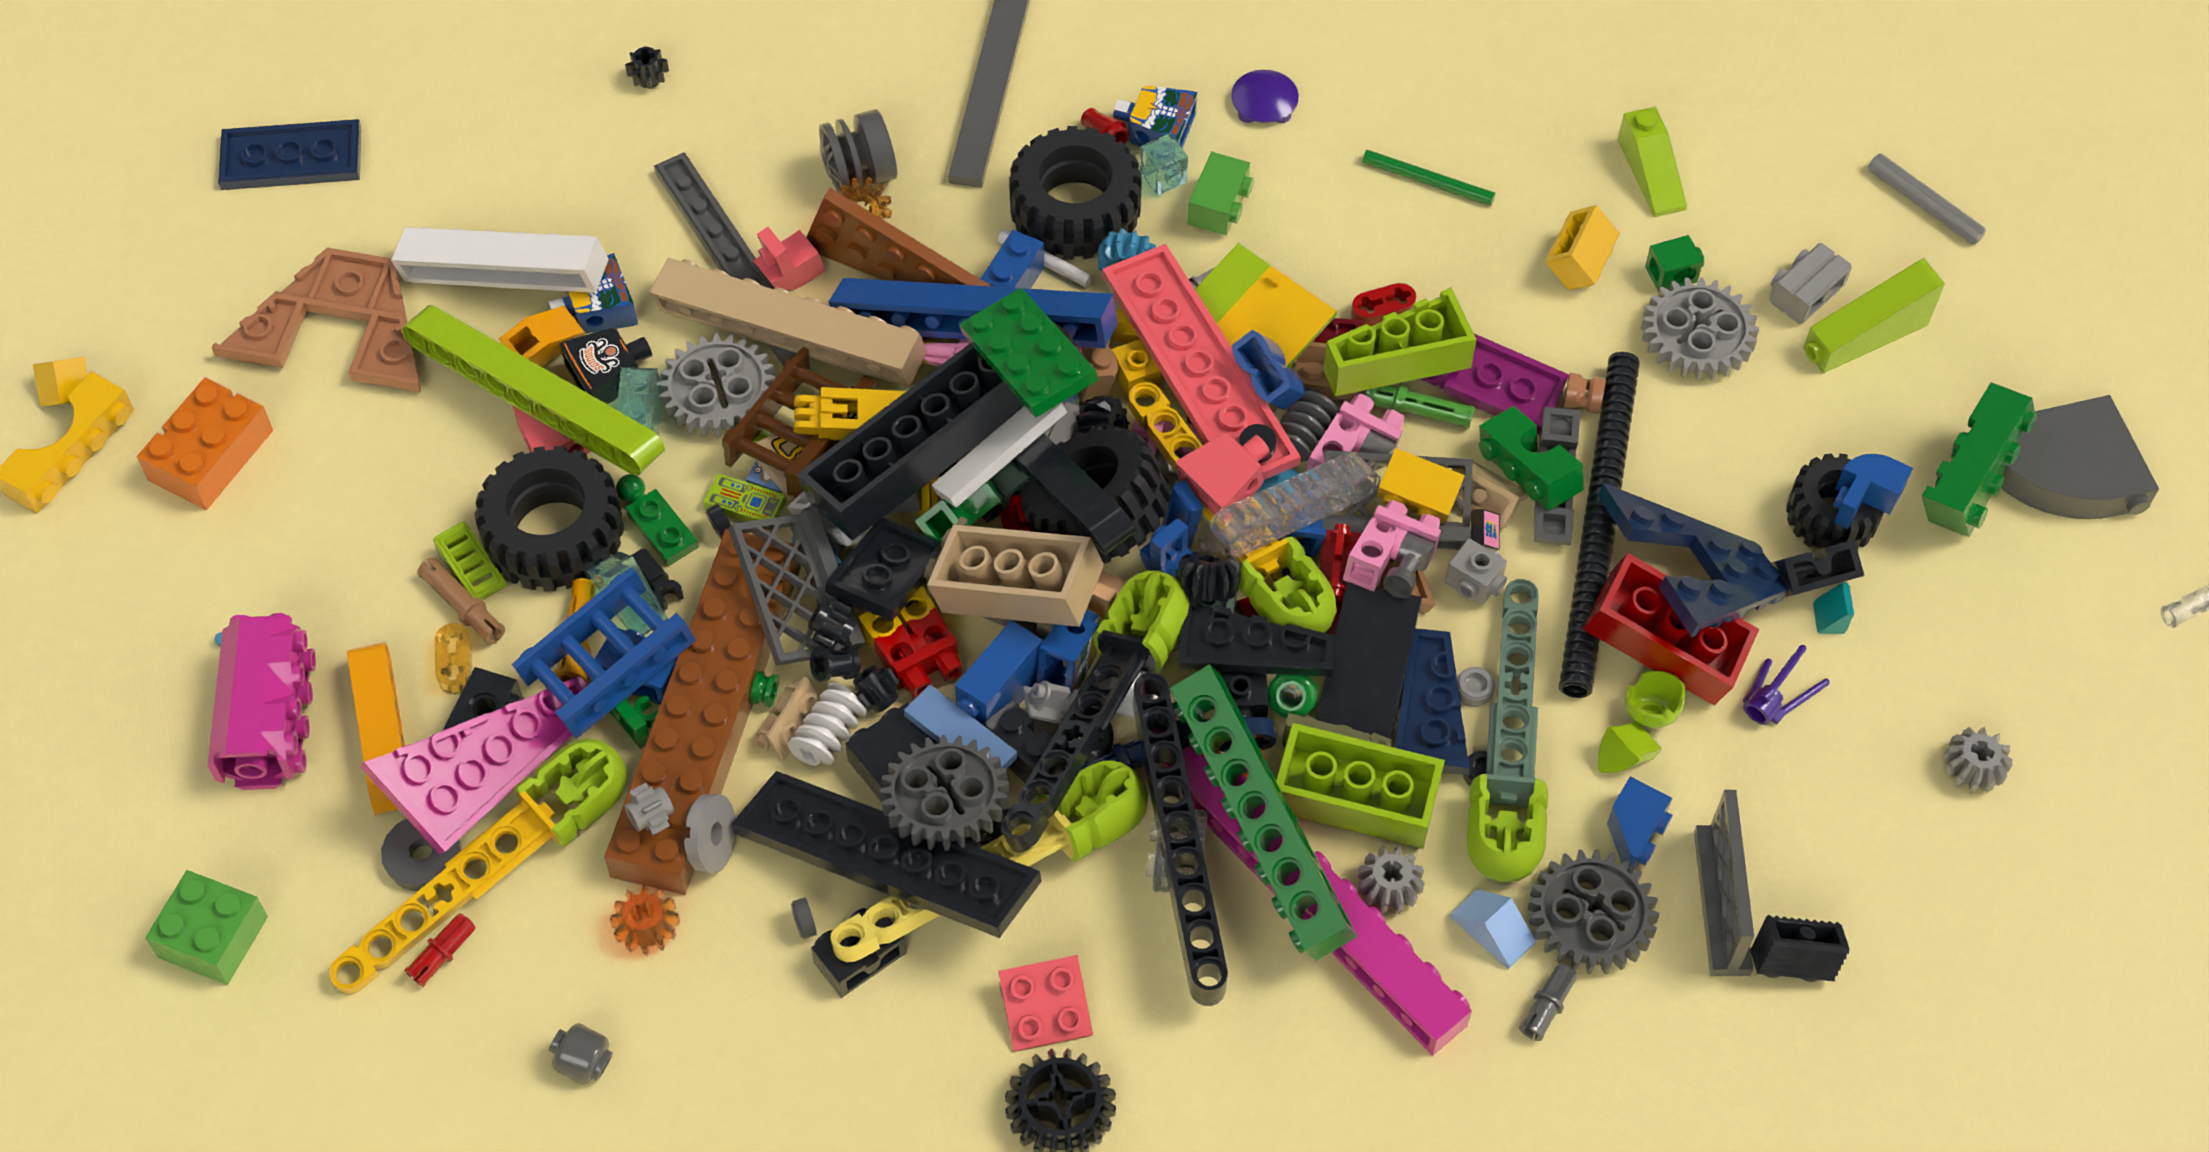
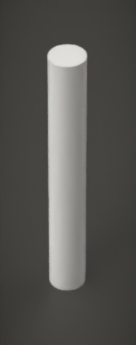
M1002 230L998 236V242L1003 244L1010 232ZM1044 250L1045 267L1085 288L1090 285L1093 278L1092 275Z

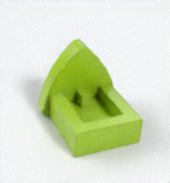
M1637 722L1619 727L1611 726L1606 729L1600 743L1598 769L1601 773H1614L1630 769L1637 764L1653 760L1662 748Z

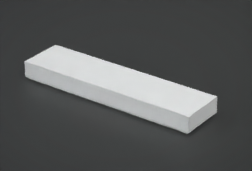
M1060 403L1035 418L1023 406L931 485L941 498L955 508L958 507L1067 413L1065 407Z

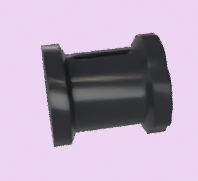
M846 646L840 650L832 651L824 647H818L811 654L810 670L812 676L818 682H826L831 677H842L845 680L857 678L860 673V655L854 646Z

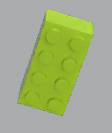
M1292 723L1276 781L1295 817L1424 849L1445 760Z

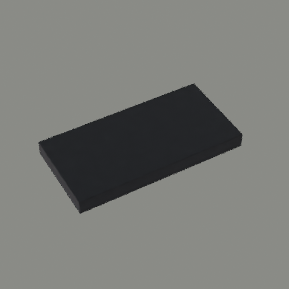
M1347 582L1335 634L1333 676L1325 677L1316 720L1334 725H1346L1353 730L1367 732L1370 735L1376 733L1391 739L1422 597L1410 595L1407 598H1397L1389 594L1386 589L1376 588L1375 591H1371Z

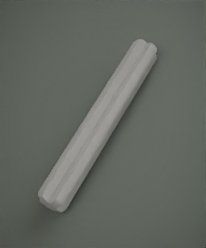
M1879 153L1871 160L1868 168L1872 173L1969 243L1976 245L1984 237L1986 232L1984 226L1888 157Z

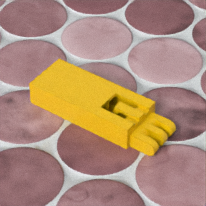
M821 387L820 396L797 395L794 397V406L796 407L794 419L797 420L794 422V432L797 434L819 435V438H830V440H843L906 391ZM847 413H857V419L832 418L833 414H842V418H847Z

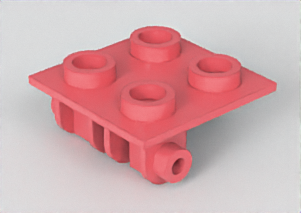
M1078 955L998 971L1000 978L999 986L1001 996L1004 999L1013 1051L1093 1035Z

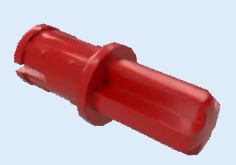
M457 914L434 940L432 938L427 940L429 945L409 967H406L405 973L409 977L412 976L418 985L424 987L427 981L446 961L451 962L453 960L451 955L475 931L474 923L465 915Z

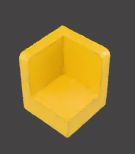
M84 357L32 364L39 402L42 407L70 403L67 396L88 375Z

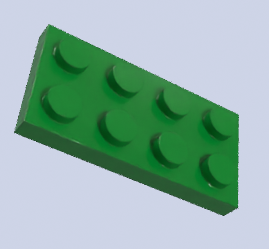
M1022 287L959 323L962 334L1035 418L1099 380L1094 367Z

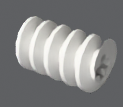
M832 681L828 684V690H824L820 695V701L816 702L811 708L812 713L804 718L803 725L799 726L795 731V737H792L787 743L789 750L798 760L811 766H817L820 762L826 765L833 764L835 760L829 751L840 753L843 747L837 739L848 741L851 737L850 732L845 727L856 729L859 723L854 716L863 718L867 714L866 708L850 689Z

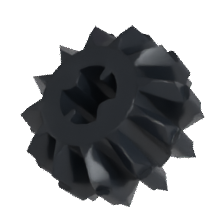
M1105 395L1095 396L1093 399H1087L1085 403L1080 404V414L1076 416L1078 422V429L1076 431L1084 434L1089 432L1091 428L1100 427L1106 430L1108 426L1128 429V425L1131 422L1127 420V409L1122 408L1120 399H1114L1112 396L1105 397Z
M1195 551L1192 554L1182 556L1176 570V579L1181 582L1180 586L1188 598H1194L1196 601L1204 600L1209 603L1211 601L1223 602L1225 599L1235 597L1236 592H1238L1241 571H1239V562L1230 555H1222L1220 552L1211 553L1206 551L1200 553Z

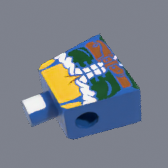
M1145 86L1142 87L1136 103L1118 99L1115 104L1113 118L1129 122L1128 140L1131 144L1177 162L1197 114L1198 92Z
M614 253L607 255L609 260L596 293L566 291L567 296L548 301L550 310L564 305L569 313L575 317L576 322L586 334L609 328L618 329L638 325L634 303Z
M1086 610L1080 627L1055 624L1039 649L1036 683L1048 681L1051 684L1068 687L1071 694L1075 689L1079 690L1097 655L1093 635L1099 627L1101 620L1096 613ZM1063 661L1067 662L1066 668L1063 665Z

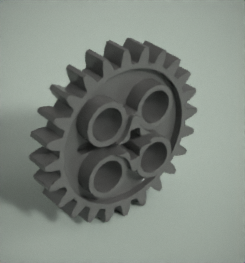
M942 735L939 744L934 745L932 740L927 737L925 738L926 747L921 749L912 743L910 744L911 755L898 752L899 764H888L889 775H882L883 788L880 789L883 814L888 816L890 828L898 827L899 837L904 838L911 834L912 843L915 846L923 839H926L929 850H932L938 841L942 842L945 851L950 848L951 841L956 840L959 846L964 848L965 838L968 836L976 842L980 841L979 830L982 829L992 833V821L1002 822V810L1008 809L1010 789L1009 781L1007 780L1006 768H1001L999 756L991 758L989 747L978 751L977 740H972L967 746H964L962 744V736L958 735L954 743H948L946 736Z
M1582 849L1578 850L1575 861L1565 853L1560 862L1561 866L1554 861H1550L1547 869L1548 873L1540 871L1537 879L1538 884H1533L1530 895L1533 898L1530 899L1527 910L1534 912L1530 916L1529 925L1539 926L1536 929L1534 938L1535 940L1547 938L1543 951L1545 953L1551 952L1554 949L1559 951L1557 963H1561L1567 957L1572 959L1571 969L1574 971L1578 968L1580 962L1586 964L1588 974H1592L1595 965H1600L1603 972L1608 974L1612 962L1620 970H1623L1627 962L1626 957L1633 962H1637L1640 956L1639 950L1646 952L1651 942L1648 938L1653 939L1657 927L1653 924L1657 923L1659 912L1653 909H1655L1658 899L1657 897L1647 896L1650 893L1652 884L1638 883L1643 872L1638 870L1630 874L1627 871L1630 863L1629 860L1624 861L1619 866L1614 864V853H1611L1606 861L1601 860L1598 849L1594 850L1591 859L1586 858ZM1579 883H1590L1595 889L1586 890ZM1612 904L1625 905L1629 911L1621 912L1616 910ZM1567 911L1574 916V918H1562L1557 912ZM1591 933L1604 934L1608 940H1596Z

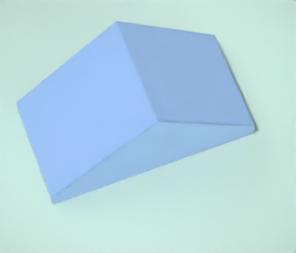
M1476 889L1450 914V918L1508 970L1536 943L1534 936L1510 897Z

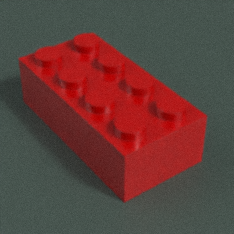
M1627 552L1609 573L1583 630L1654 671H1665L1676 675L1685 684L1686 690L1715 706L1734 688L1759 632V628L1739 618L1731 622L1723 621L1717 628L1710 625L1700 629L1697 636H1690L1659 589L1662 580L1667 575Z

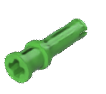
M1402 383L1399 386L1388 385L1366 391L1365 396L1372 399L1374 406L1389 410L1393 409L1400 414L1404 411L1463 426L1467 429L1470 427L1475 406H1467L1408 391L1409 387Z

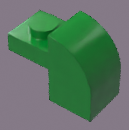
M989 479L958 507L955 508L942 499L916 519L915 522L926 536L942 542L946 531L952 528L953 525H956L960 517L968 519V526H970L1001 502L1004 497Z

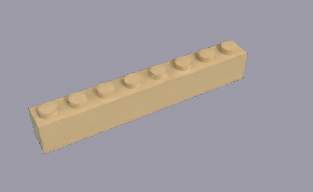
M667 258L649 291L659 311L796 353L802 347L809 349V357L906 387H910L927 353L920 333L909 326H893L876 316H869V318L860 316L846 307L839 306L834 308L827 306L813 297H806L805 299L797 297L783 288L776 287L771 289L764 287L750 278L741 280L731 277L720 269H713L711 271L701 268L694 262L686 259L678 261Z

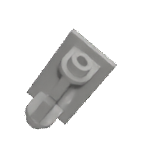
M1048 681L1035 683L1032 688L1022 687L1029 718L1057 724L1062 723L1061 719L1064 718L1080 691L1075 689L1071 694L1068 687L1051 684ZM1091 706V708L1098 709L1099 711L1102 708L1100 706Z

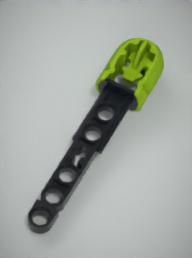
M1160 571L1138 573L1127 581L1105 615V620H1102L1093 635L1094 646L1101 655L1021 789L1018 804L1013 803L1001 824L1002 832L1007 844L1011 848L1025 850L1031 848L1039 841L1049 824L1048 818L1057 811L1140 671L1159 673L1168 659V654L1171 653L1181 636L1182 624L1187 616L1190 605L1187 595L1180 586L1181 582L1176 577ZM1132 633V634H1137V635L1145 636V638L1142 639V638L1133 637V636H1129V635ZM1106 678H1119L1116 684L1112 686H1100L1101 682ZM1091 706L1102 707L1095 715H1083V712ZM1054 765H1067L1066 769L1060 774H1048L1049 769ZM1036 795H1049L1048 799L1042 804H1030L1031 799ZM1028 824L1031 826L1029 831L1023 835L1015 836L1011 834L1014 828L1019 825Z

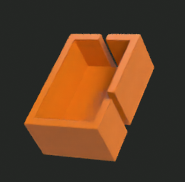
M204 377L162 426L164 435L156 433L136 457L148 481L207 511L273 432V428L264 406L238 393L233 396L230 389Z

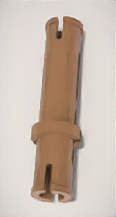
M436 558L427 559L432 568L425 562L421 563L417 570L419 577L424 579L458 613L459 620L465 626H471L489 645L496 643L490 636L491 633L498 640L502 638L505 633L504 625L499 623L487 611L486 604L480 598H474Z

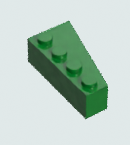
M1990 382L1969 417L1968 427L1971 428L1968 433L1964 431L1959 433L1953 443L1951 462L1942 461L1936 471V476L1938 477L1935 488L1927 486L1921 495L1929 522L1966 537L1971 536L1975 527L1979 529L1983 525L1988 513L1986 505L1991 495L1996 497L1999 494L2005 479L2002 474L2007 464L2013 465L2021 449V445L2018 443L2023 433H2030L2036 422L2037 413L2034 410L2032 397Z

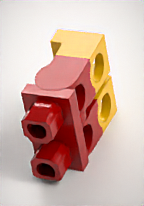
M923 585L919 587L907 604L914 600H917V602L908 607L905 605L892 622L882 619L873 624L880 616L871 612H866L858 617L859 626L867 646L870 645L885 670L890 668L900 682L896 685L898 690L905 687L915 699L929 685L932 686V682L927 675L938 670L945 682H950L962 675V664L958 656L957 640L950 633Z

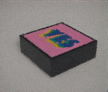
M1486 509L1472 510L1471 539L1485 548H1492L1495 551L1500 550V514Z

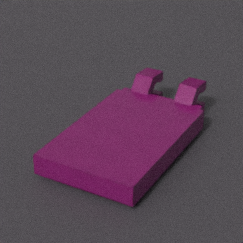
M1474 333L1477 340L1471 368L1421 378V380L1433 386L1439 385V388L1443 390L1442 393L1494 416L1515 406L1537 425V434L1540 435L1544 407L1555 408L1569 374Z

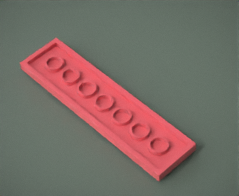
M1166 244L1102 269V278L1205 444L1222 434L1231 435L1239 443L1240 435L1246 427L1253 424H1263L1271 428L1276 435L1275 454L1269 460L1259 463L1262 467L1263 480L1300 465L1301 456L1267 402L1255 391L1248 372L1243 370L1237 363L1232 347Z

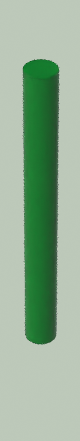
M1366 150L1363 156V163L1490 206L1493 204L1496 195L1495 192L1370 150Z

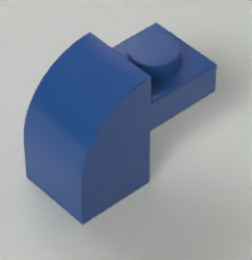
M1864 454L1850 460L1843 468L1835 488L1840 492L1833 505L1839 508L1834 523L1848 529L1862 502L1890 515L1907 484L1913 467L1881 454Z
M1177 518L1168 526L1163 525L1154 532L1150 542L1140 549L1141 560L1147 571H1160L1176 577V570L1182 556L1193 553L1187 547L1188 526Z

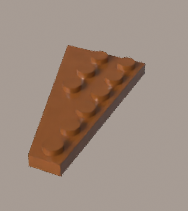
M832 188L824 196L806 236L819 255L882 280L991 286Z

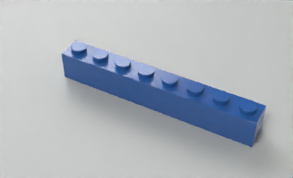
M843 278L830 298L829 306L834 308L839 306L846 307L855 314L867 318L869 316H876L893 326H909L920 333L921 337L967 340L962 334L959 323L1019 288ZM1023 288L1053 322L1072 335L1075 347H1107L1118 324L1113 294Z

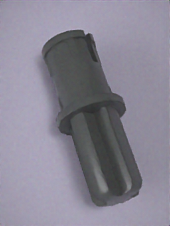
M1565 964L1555 967L1542 991H1537L1534 994L1535 1002L1519 1026L1520 1031L1524 1035L1532 1039L1534 1034H1536L1534 1037L1535 1041H1541L1544 1038V1034L1556 1014H1561L1564 1010L1562 1003L1577 979L1576 971Z

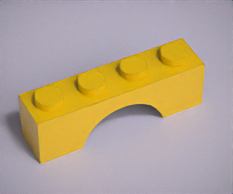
M93 371L67 396L74 409V419L68 432L55 443L43 448H17L0 466V489L3 494L35 513H38L47 503H50L55 498L57 492L71 477L78 474L82 465L104 446L106 440L119 426L127 422L130 414L134 411L125 389Z

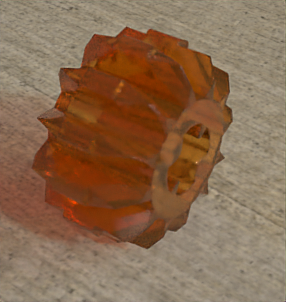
M853 178L852 188L845 184L840 187L841 194L856 204L861 201L865 202L864 206L869 204L868 211L881 219L891 218L892 210L886 206L891 204L892 198L887 195L881 196L885 190L883 184L873 189L871 188L872 178L866 179L865 186H861L858 178Z
M643 885L640 889V894L634 895L633 892L627 889L625 894L627 902L615 901L614 908L616 914L611 915L610 918L611 926L615 928L614 936L616 941L619 943L625 942L626 949L630 953L640 946L642 953L647 956L650 946L653 945L663 951L665 947L663 939L675 940L676 931L674 927L680 923L679 914L675 912V901L671 897L665 898L664 891L660 887L652 894H649L648 887Z

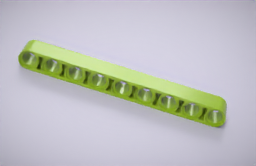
M428 305L402 327L405 339L416 350L631 475L639 476L665 451L663 441L648 427L436 306Z

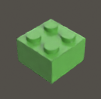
M186 870L145 939L157 958L228 985L268 916L257 896Z

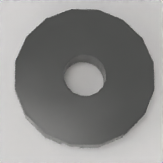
M405 819L396 824L386 835L381 848L382 864L387 874L397 885L403 889L419 891L446 868L444 865L462 850L461 841L459 839L446 852L439 855L408 819ZM428 846L432 848L428 858L424 860L412 858L413 852L418 847Z

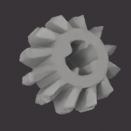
M1985 726L1979 729L1977 734L1968 727L1963 730L1961 735L1956 734L1951 738L1948 744L1949 748L1944 752L1943 761L1948 763L1945 768L1946 775L1957 776L1955 780L1956 787L1965 783L1969 785L1970 793L1977 791L1978 787L1988 793L1995 785L2000 786V784H2003L2007 778V772L2010 771L2013 759L2008 757L2010 745L1998 743L2000 741V733L1993 737L1988 736Z
M1382 845L1378 850V856L1368 853L1365 857V865H1361L1358 869L1357 877L1361 880L1358 884L1359 894L1367 895L1366 903L1368 907L1376 903L1381 904L1380 911L1382 914L1388 910V906H1393L1395 911L1400 914L1404 909V904L1413 907L1417 903V895L1423 893L1425 885L1423 880H1421L1424 874L1423 866L1414 865L1416 859L1414 853L1405 857L1401 856L1400 846L1395 848L1393 853H1388Z

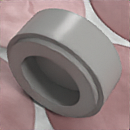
M1470 667L1463 670L1457 678L1460 701L1473 707L1488 703L1493 696L1495 681L1492 675L1487 670L1479 667Z

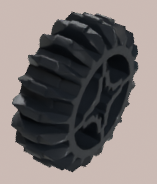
M1051 1048L1048 1051V1060L1043 1061L1035 1053L1032 1057L1033 1067L1022 1063L1019 1066L1021 1077L1012 1076L1010 1087L1013 1090L1005 1093V1102L1010 1104L1005 1108L1006 1118L1013 1120L1010 1123L1011 1132L1013 1134L1022 1133L1020 1143L1023 1147L1034 1142V1152H1043L1045 1148H1048L1049 1152H1058V1150L1073 1152V1148L1076 1147L1081 1152H1089L1088 1140L1100 1145L1103 1138L1100 1131L1109 1132L1112 1128V1122L1109 1118L1116 1115V1106L1111 1103L1116 1099V1093L1113 1088H1107L1110 1085L1109 1075H1099L1101 1065L1098 1061L1086 1066L1087 1055L1083 1052L1074 1060L1072 1059L1071 1050L1068 1048L1064 1051L1063 1057L1056 1058V1053ZM1064 1079L1073 1080L1081 1084L1082 1087H1072ZM1050 1080L1048 1090L1041 1094H1036L1035 1099L1028 1100L1032 1092L1039 1085ZM1056 1091H1059L1060 1100H1063V1104L1066 1106L1065 1117H1062L1061 1108H1058V1104L1055 1102L1057 1101ZM1093 1108L1091 1114L1084 1122L1071 1128V1121L1075 1116L1085 1113V1109ZM1034 1118H1037L1038 1121L1052 1122L1057 1127V1130L1041 1125Z

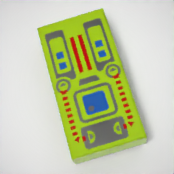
M718 473L703 501L704 509H707L718 503L726 516L748 522L779 517L786 503L785 494Z

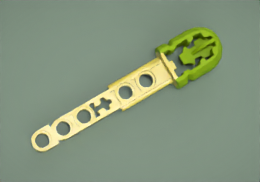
M1116 761L1098 762L1078 773L1057 811L1048 818L1049 824L1041 838L1029 850L1025 852L1013 851L1007 844L1004 835L980 848L1026 866H1031L1060 849L1071 860L1077 862L1088 856L1092 851V847L1101 849L1137 827L1146 814L1148 792L1140 775L1132 768ZM1037 795L1036 805L1044 803L1049 795ZM1076 814L1081 818L1075 823H1071L1068 818ZM1022 824L1016 827L1011 834L1015 836L1023 835L1029 831L1031 826ZM890 896L871 906L863 916L857 914L833 929L831 942L834 953L841 961L855 962L880 949V944L891 943L940 915L924 908H912L909 906L911 903ZM891 917L895 919V922L886 928L875 926V923L881 918ZM856 936L860 938V941L854 946L844 947L840 945L841 941L846 937Z

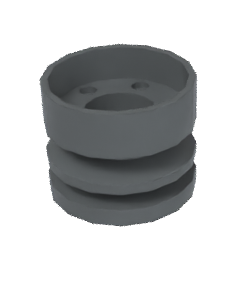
M878 109L855 114L853 118V132H850L843 119H837L835 122L836 134L829 122L819 124L821 157L825 170L838 193L844 194L849 192V179L856 190L862 189V172L865 171L871 182L875 185L897 178V164L886 124Z

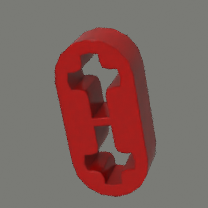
M1395 283L1363 292L1353 299L1351 318L1363 320V325H1376L1383 321V316L1393 312L1399 315L1412 309L1413 304L1416 303V292L1411 286L1404 283ZM1362 307H1366L1369 311H1373V313H1368L1366 309H1361Z

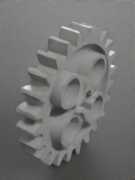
M1702 277L1699 278L1697 285H1693L1689 278H1685L1682 287L1677 282L1672 281L1669 290L1660 287L1658 296H1651L1649 305H1646L1643 314L1641 330H1644L1642 340L1643 342H1650L1648 353L1659 352L1657 363H1662L1666 360L1670 362L1668 371L1671 372L1677 367L1682 368V377H1685L1689 371H1692L1695 374L1696 380H1700L1702 373L1707 372L1709 378L1714 380L1718 370L1727 377L1731 367L1739 371L1742 362L1749 361L1751 352H1754L1759 327L1755 326L1757 315H1749L1752 307L1751 304L1740 305L1743 297L1742 294L1733 297L1729 295L1731 286L1720 290L1718 289L1717 280H1714L1710 286H1705V281Z
M716 333L712 342H707L704 336H700V345L695 346L692 342L687 341L688 350L686 352L675 349L676 360H665L667 370H660L661 382H658L662 407H665L668 418H675L677 427L686 423L687 431L690 434L697 428H700L702 437H706L710 430H715L716 437L720 438L723 429L735 428V425L741 421L773 383L775 374L773 364H769L767 353L760 354L759 345L755 344L748 348L746 338L741 339L736 344L734 343L733 334H730L725 341H720V337ZM709 362H712L715 366L719 385L724 393V399L727 404L725 409L721 407L716 386L708 366Z

